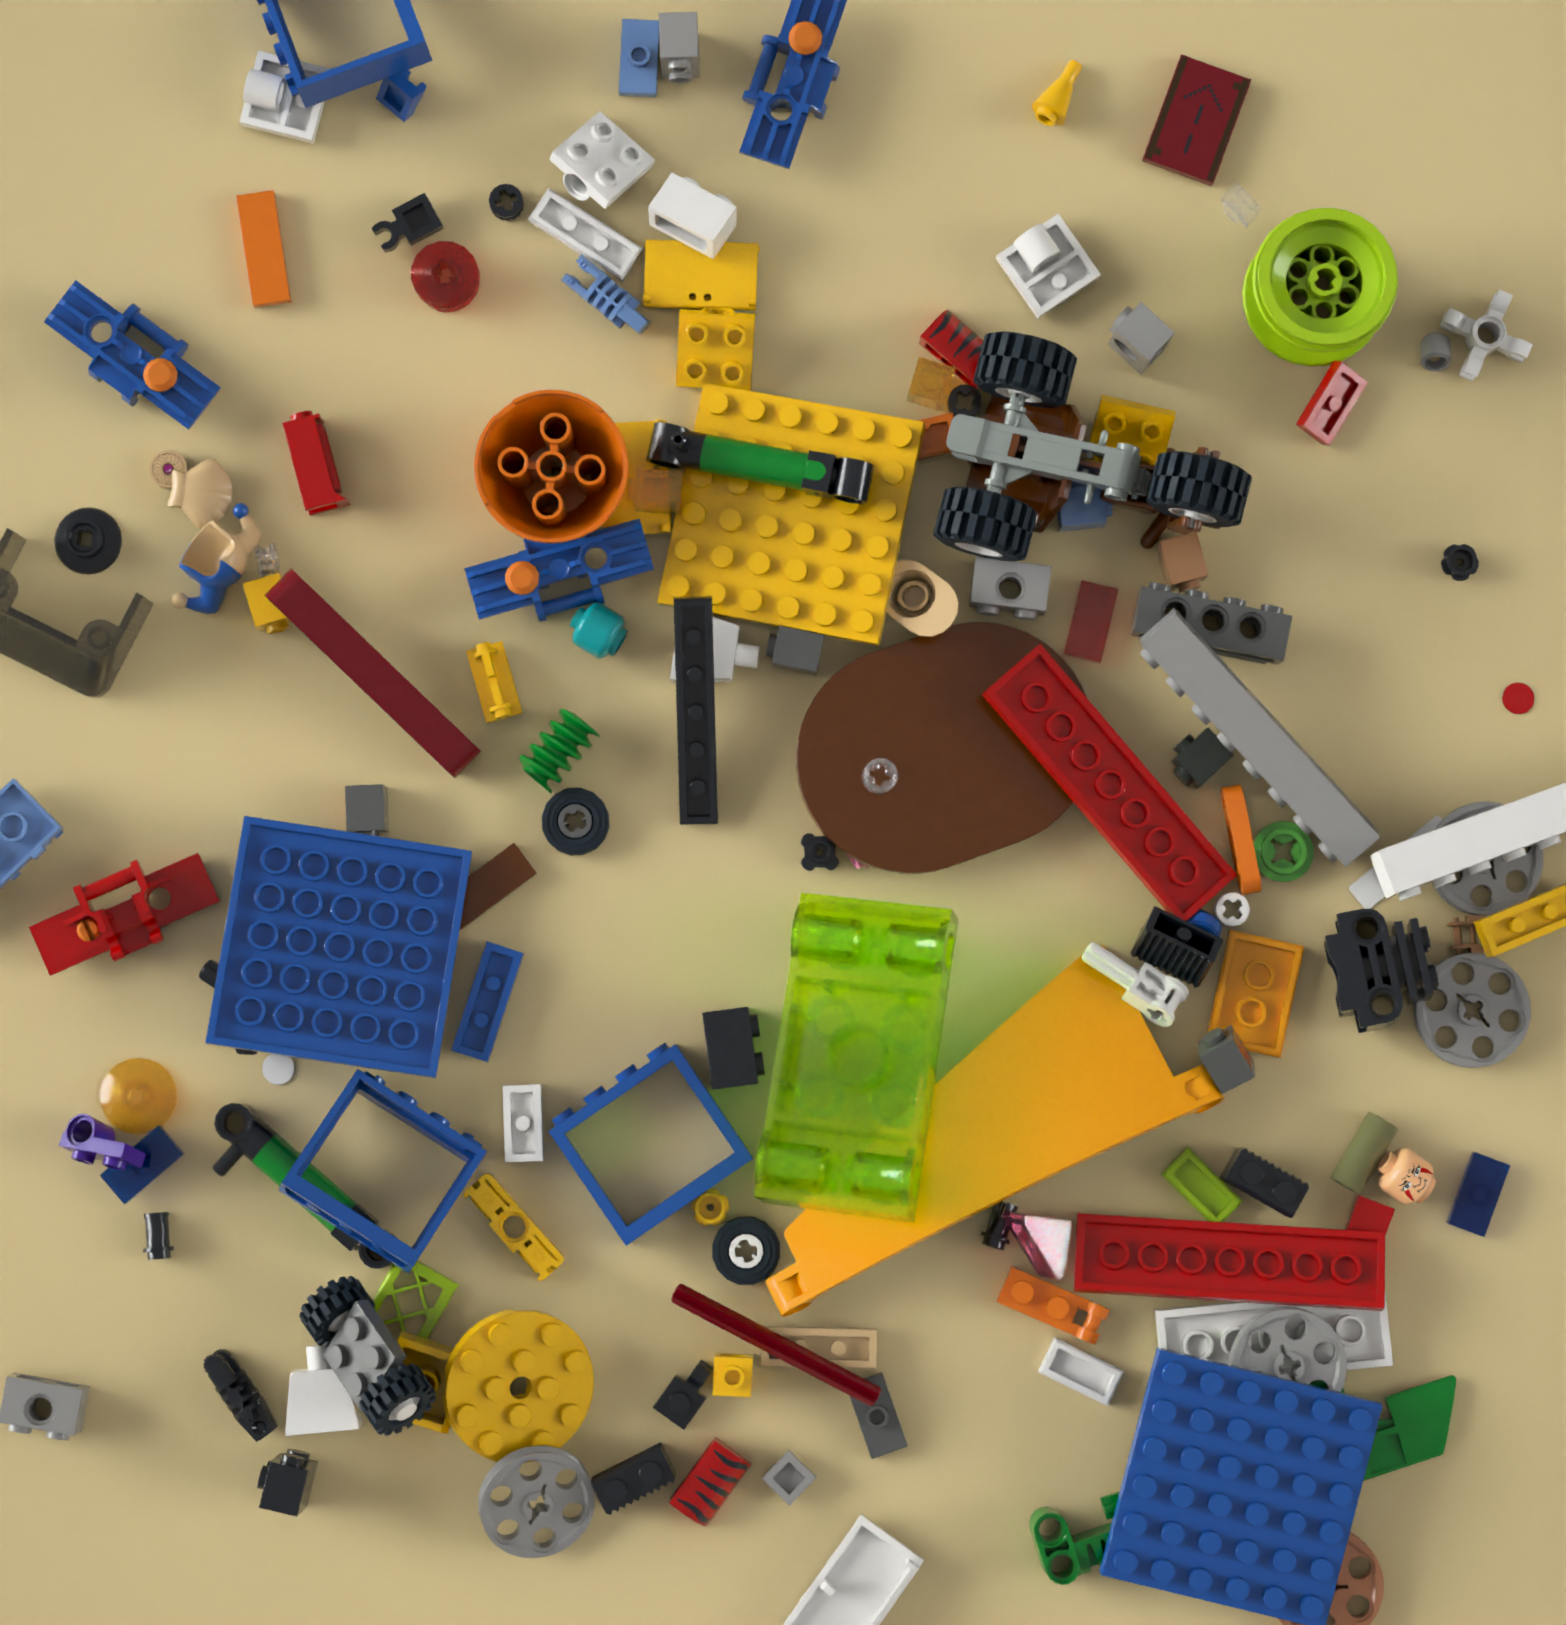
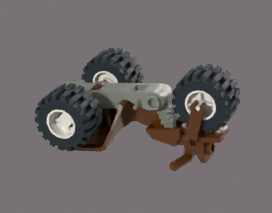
M1001 331L988 333L984 336L973 381L982 390L991 394V398L984 418L958 414L951 421L946 440L947 447L955 458L967 461L971 468L966 487L958 486L944 490L933 536L941 543L956 550L1000 561L1024 560L1028 553L1032 533H1042L1068 500L1073 481L1088 485L1084 498L1085 504L1091 503L1094 489L1097 488L1101 489L1100 499L1109 504L1144 514H1156L1159 511V514L1140 540L1141 546L1145 549L1152 548L1166 528L1169 531L1186 535L1193 531L1200 532L1202 526L1220 529L1221 527L1241 524L1252 481V476L1245 470L1230 462L1219 459V451L1213 450V452H1210L1206 447H1198L1194 453L1167 448L1165 453L1157 456L1156 464L1150 465L1140 462L1142 458L1138 455L1140 448L1134 445L1117 443L1116 448L1106 446L1109 434L1106 430L1101 432L1098 444L1083 441L1087 425L1075 405L1066 404L1077 357L1057 343L1032 335ZM1082 452L1087 453V459L1092 460L1094 455L1103 458V462L1098 463L1081 459Z

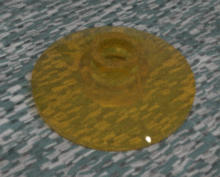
M145 1058L128 1059L114 1066L106 1075L100 1091L101 1107L106 1118L116 1128L130 1134L150 1133L163 1126L171 1117L177 1101L176 1085L170 1073L161 1064ZM133 1089H138L142 1093V1100L137 1104L133 1103L129 1097Z

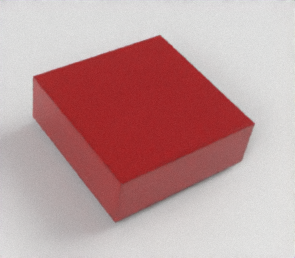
M1357 1195L1344 1230L1385 1232L1386 1236L1395 1209Z

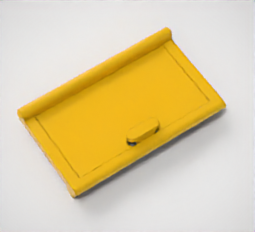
M646 239L644 244L643 307L702 309L709 306H721L733 310L756 311L758 253L760 251L758 243L725 242L715 258L711 259L678 240Z
M656 419L655 421L615 423L626 444L629 475L621 502L615 512L603 524V529L640 518L644 535L671 533L669 475L665 473L660 474L663 471L668 473L667 471L669 470L667 467L646 461L654 423H666V420ZM646 470H652V472H655V470H659V471H657V473H651V474H649L648 472H650V471H646Z

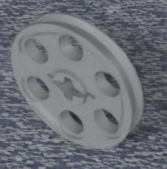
M1485 801L1462 806L1443 818L1435 830L1504 804ZM1538 844L1529 846L1526 852L1527 855L1507 863H1505L1503 856L1490 861L1492 868L1471 876L1468 869L1460 872V878L1455 884H1446L1435 889L1449 905L1457 910L1471 915H1491L1528 899L1533 893L1542 874L1543 850L1539 849ZM1511 871L1521 873L1525 879V886L1518 893L1510 891L1505 883L1506 876ZM1476 886H1484L1490 892L1491 899L1485 907H1478L1471 900V892Z
M1480 953L1455 955L1435 965L1439 983L1437 990L1441 991L1445 996L1444 1007L1439 1011L1430 1010L1426 1006L1425 1001L1422 1002L1420 990H1417L1418 998L1414 1003L1415 1025L1422 1041L1429 1050L1450 1064L1469 1068L1489 1066L1502 1061L1512 1054L1523 1041L1531 1018L1529 995L1519 975L1503 961L1495 957H1486L1485 954ZM1457 963H1465L1472 970V978L1465 985L1456 983L1452 978V969ZM1495 973L1504 974L1509 981V988L1502 995L1493 993L1489 988V979ZM1456 994L1469 1004L1476 1002L1480 1004L1477 1011L1481 1015L1480 1018L1488 1024V1027L1475 1017L1468 1019L1464 1017L1467 1009ZM1507 1009L1516 1012L1519 1017L1518 1027L1511 1032L1503 1030L1499 1024L1500 1014ZM1442 1026H1448L1455 1032V1042L1449 1048H1442L1435 1041V1033ZM1479 1036L1487 1037L1492 1043L1491 1054L1483 1059L1477 1057L1472 1051L1473 1041Z
M1278 1307L1266 1310L1248 1321L1234 1340L1229 1365L1245 1369L1254 1368L1260 1370L1261 1373L1292 1380L1285 1371H1279V1367L1284 1365V1355L1280 1348L1282 1345L1284 1353L1292 1361H1297V1364L1292 1367L1294 1381L1310 1384L1312 1381L1322 1380L1326 1383L1327 1389L1341 1392L1347 1373V1360L1343 1344L1334 1329L1312 1312L1297 1307ZM1293 1317L1301 1318L1305 1324L1303 1334L1297 1338H1290L1285 1333V1324ZM1261 1330L1268 1334L1269 1344L1262 1351H1253L1249 1346V1337L1255 1331ZM1321 1342H1329L1334 1348L1333 1357L1325 1363L1317 1362L1314 1357V1349Z
M537 1445L524 1447L504 1456L487 1473L478 1496L479 1515L490 1540L503 1551L523 1558L550 1556L572 1545L584 1533L594 1513L595 1492L587 1470L575 1456L553 1446ZM529 1460L540 1463V1468L535 1474L525 1476L520 1473V1467L523 1463ZM563 1469H572L576 1472L575 1478L568 1484H559L555 1479L557 1474ZM498 1486H507L511 1489V1493L505 1500L495 1501L490 1498L493 1489ZM542 1495L544 1503H537L535 1508L532 1509L529 1501H536L538 1496ZM570 1503H579L583 1506L582 1511L576 1517L567 1518L562 1514L565 1506ZM510 1519L518 1523L516 1530L511 1534L503 1535L497 1531L499 1524L504 1520ZM550 1528L554 1531V1534L549 1541L538 1543L533 1540L534 1534L539 1529Z

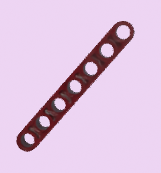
M292 568L264 595L451 776L456 778L481 752Z

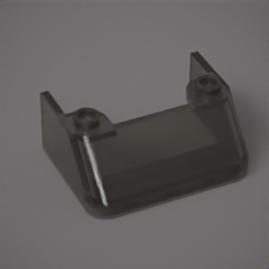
M7 528L0 540V653L87 697L97 698L103 696L110 690L154 603L136 593L119 626L102 619L91 621L84 627L78 640L12 608L11 606L18 594V583L10 572L27 540Z

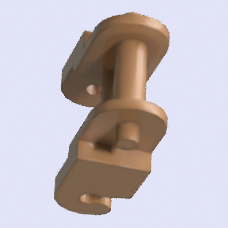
M1488 915L1466 916L1465 922H1459V917L1453 918L1454 922L1447 923V926L1453 927L1454 945L1450 946L1449 950L1456 949V954H1461L1462 949L1466 948L1468 953L1485 952L1483 947L1476 943V932L1473 922ZM1469 925L1471 944L1463 945L1461 926Z

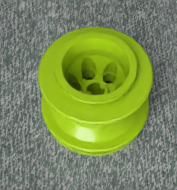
M1336 208L1310 209L1285 219L1268 234L1261 244L1244 278L1242 291L1243 309L1255 337L1267 350L1279 358L1296 365L1309 367L1328 366L1333 361H1344L1353 356L1381 328L1390 315L1396 300L1398 275L1392 249L1385 237L1372 223L1360 215L1347 210ZM1316 260H1321V261H1324V262H1326V263L1320 264V263L1316 262ZM1301 267L1304 270V277H1294L1290 269ZM1319 277H1324L1329 281L1330 285L1327 287V291L1320 290L1315 283ZM1347 292L1351 304L1341 302L1339 294ZM1294 293L1302 294L1305 298V304H1294L1291 295ZM1325 306L1329 310L1330 316L1325 319L1320 318L1316 314V307Z

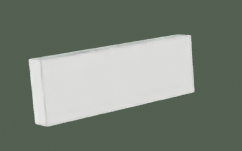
M550 188L547 189L528 218L531 224L576 253L583 254L592 263L621 282L625 280L643 252V248Z

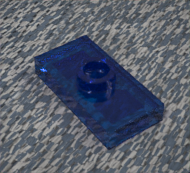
M158 1125L133 1146L146 1154L142 1168L126 1166L125 1171L108 1168L100 1175L123 1204L130 1202L185 1155L161 1125Z
M1472 1152L1446 1223L1485 1237L1510 1165Z

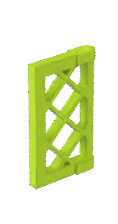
M417 1260L411 1269L415 1274L417 1283L395 1289L394 1282L402 1269L393 1264L373 1298L375 1303L373 1308L378 1312L386 1296L392 1295L398 1316L383 1320L384 1324L399 1321L401 1330L407 1332L403 1319L425 1314L427 1319L417 1336L428 1339L456 1290L458 1283ZM420 1276L425 1278L426 1281L421 1282ZM433 1283L442 1288L443 1291L434 1307L428 1308L423 1286ZM418 1287L424 1309L402 1315L396 1293Z

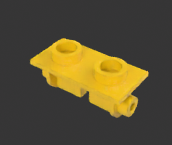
M503 641L492 644L485 642L476 645L474 649L467 650L468 661L486 724L522 714L521 704Z

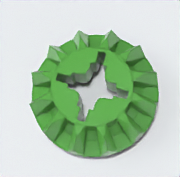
M1279 821L1269 824L1259 832L1253 842L1260 873L1273 881L1289 882L1301 877L1309 869L1313 860L1314 848L1310 836L1292 822ZM1271 840L1275 843L1278 842L1280 845L1290 843L1292 840L1295 841L1288 852L1294 864L1284 858L1273 863L1271 862L1277 852Z

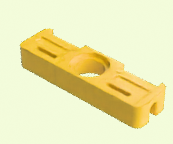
M486 1173L482 1175L464 1192V1198L466 1199L468 1196H471L472 1199L470 1200L488 1220H492L488 1225L513 1253L519 1250L518 1254L536 1274H540L537 1280L543 1281L564 1262L565 1257L492 1174ZM518 1216L523 1219L525 1231L522 1236L512 1238L505 1233L503 1225L508 1217Z

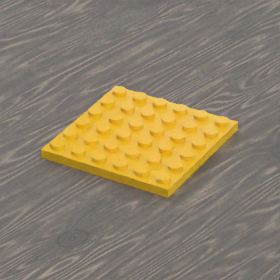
M709 383L704 384L694 426L695 432L809 453V450L836 455L837 458L845 457L862 460L875 466L867 504L861 505L843 502L834 498L827 499L806 495L801 490L685 468L657 603L674 607V597L712 596L713 615L775 627L784 626L823 634L828 637L879 646L925 423Z

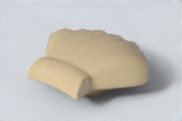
M209 458L185 473L177 470L172 471V489L167 507H179L200 530L208 522L214 521L217 523L226 516L232 498L231 479L215 459Z

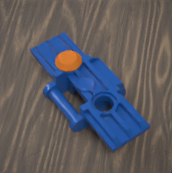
M791 0L779 36L763 35L761 44L764 47L749 90L744 91L742 96L743 101L755 107L739 153L790 169L809 111L814 113V117L818 119L824 118L827 109L824 101L830 83L837 80L840 67L837 62L829 59L828 55L847 0ZM777 52L788 55L776 93L771 94L765 92L764 89ZM783 107L791 110L792 114L788 119L780 121L773 118L771 112L776 108Z
M75 280L45 319L44 323L93 358L88 367L89 375L98 382L105 381L120 392L122 400L130 406H135L138 402L137 396L140 393L189 430L221 387L181 358L188 348V343L183 339L176 340L141 314V309L137 305L131 304L122 314ZM99 323H108L112 328V335L105 342L94 341L92 337V330ZM131 325L165 349L160 358L156 359L125 336Z
M640 518L593 531L582 538L565 543L549 544L524 539L526 550L464 568L479 620L534 605L539 622L547 620L546 616L594 602L604 604L605 601L600 585L654 570ZM593 548L602 549L607 555L606 563L599 569L590 568L585 563L587 552ZM573 577H578V579L590 578L592 588L543 602L541 600L540 591L549 588V585Z

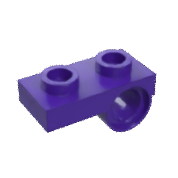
M79 1114L69 1121L66 1130L63 1131L59 1146L72 1152L71 1159L93 1165L95 1159L103 1161L102 1165L119 1171H125L126 1166L142 1168L146 1156L144 1152L126 1143L115 1141L116 1136L113 1128L88 1114Z

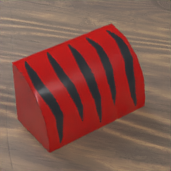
M945 310L920 336L919 344L944 366L951 369L950 371L965 384L971 385L978 390L980 387L974 383L973 379L983 339L949 310Z
M715 1436L670 1497L669 1504L696 1523L707 1526L752 1463Z

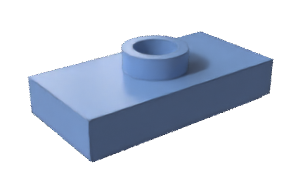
M622 19L619 96L657 97L659 20Z

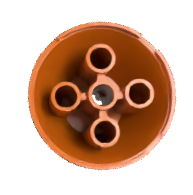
M539 390L517 397L489 420L477 444L474 458V473L477 489L484 505L504 528L521 538L533 542L565 543L592 533L603 525L615 512L627 486L629 475L628 453L619 428L599 405L573 392ZM554 470H560L561 472L556 477H547L553 476Z

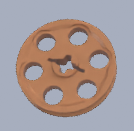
M1350 1532L1329 1614L1333 1617V1625H1370L1382 1603L1384 1593L1383 1573L1371 1549L1359 1537ZM1358 1556L1365 1557L1369 1562L1367 1573L1360 1577L1351 1575L1348 1570L1350 1561ZM1362 1595L1367 1599L1368 1606L1363 1614L1352 1615L1348 1612L1347 1603L1351 1597ZM1279 1619L1283 1625H1304Z

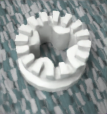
M1226 893L1219 897L1214 904L1215 917L1224 926H1238L1245 922L1249 916V903L1239 893ZM1226 900L1230 903L1237 900L1241 906L1238 908V912L1241 916L1238 919L1234 916L1224 917L1223 913L1226 908L1223 903Z

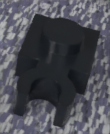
M425 193L393 209L395 221H380L372 227L375 236L384 231L391 233V239L381 245L384 253L395 250L400 240L404 237L407 238L412 246L444 229Z

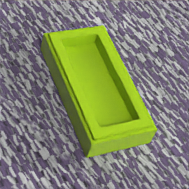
M1186 1147L1161 1173L1207 1221L1223 1222L1243 1202L1189 1147Z

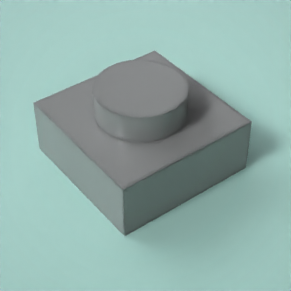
M788 1449L762 1476V1479L790 1506L816 1479V1475Z

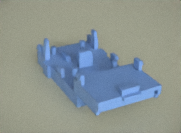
M14 778L0 790V889L9 880H15L20 875L19 871L32 858L37 860L47 850L45 847L52 842L51 840L54 837L57 839L63 833V827Z

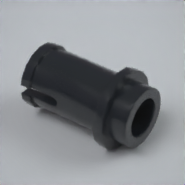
M1004 1201L993 1206L986 1231H981L980 1234L984 1236L982 1244L1002 1251L1005 1244H1010V1240L1007 1238L1018 1209L1017 1206L1010 1203L1006 1205Z
M169 1212L144 1214L147 1248L143 1249V1253L147 1252L148 1260L171 1258L170 1250H174V1246H170Z

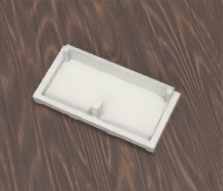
M861 1514L783 1625H880L915 1576L924 1559Z

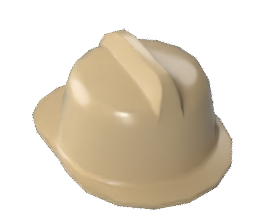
M915 560L897 561L886 613L910 632L919 636L933 637L944 633L952 626L958 615L959 601L956 592L946 581L925 565Z

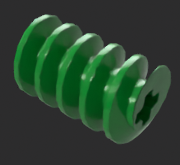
M562 708L559 710V714L563 723L553 720L549 722V726L554 734L550 735L541 731L539 737L544 745L539 746L533 743L529 745L534 757L530 758L522 754L519 756V760L524 767L523 770L550 794L553 791L547 781L552 780L557 783L562 781L557 771L558 768L569 772L572 770L567 758L572 757L581 760L582 755L577 748L578 745L590 749L592 744L587 735L592 734L601 737L575 713Z

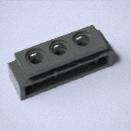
M1150 582L1148 587L1142 586L1138 591L1130 636L1142 637L1165 616L1166 608H1175L1217 655L1260 664H1266L1267 662L1279 665L1284 661L1292 616L1283 614L1284 609L1281 607L1262 604L1260 609L1245 607V600L1232 597H1224L1223 602L1208 599V593L1197 590H1186V595L1171 592L1172 587L1169 585ZM1204 615L1214 616L1219 624L1218 631L1207 630L1203 626L1202 617ZM1241 622H1248L1255 628L1256 636L1254 639H1248L1241 634Z

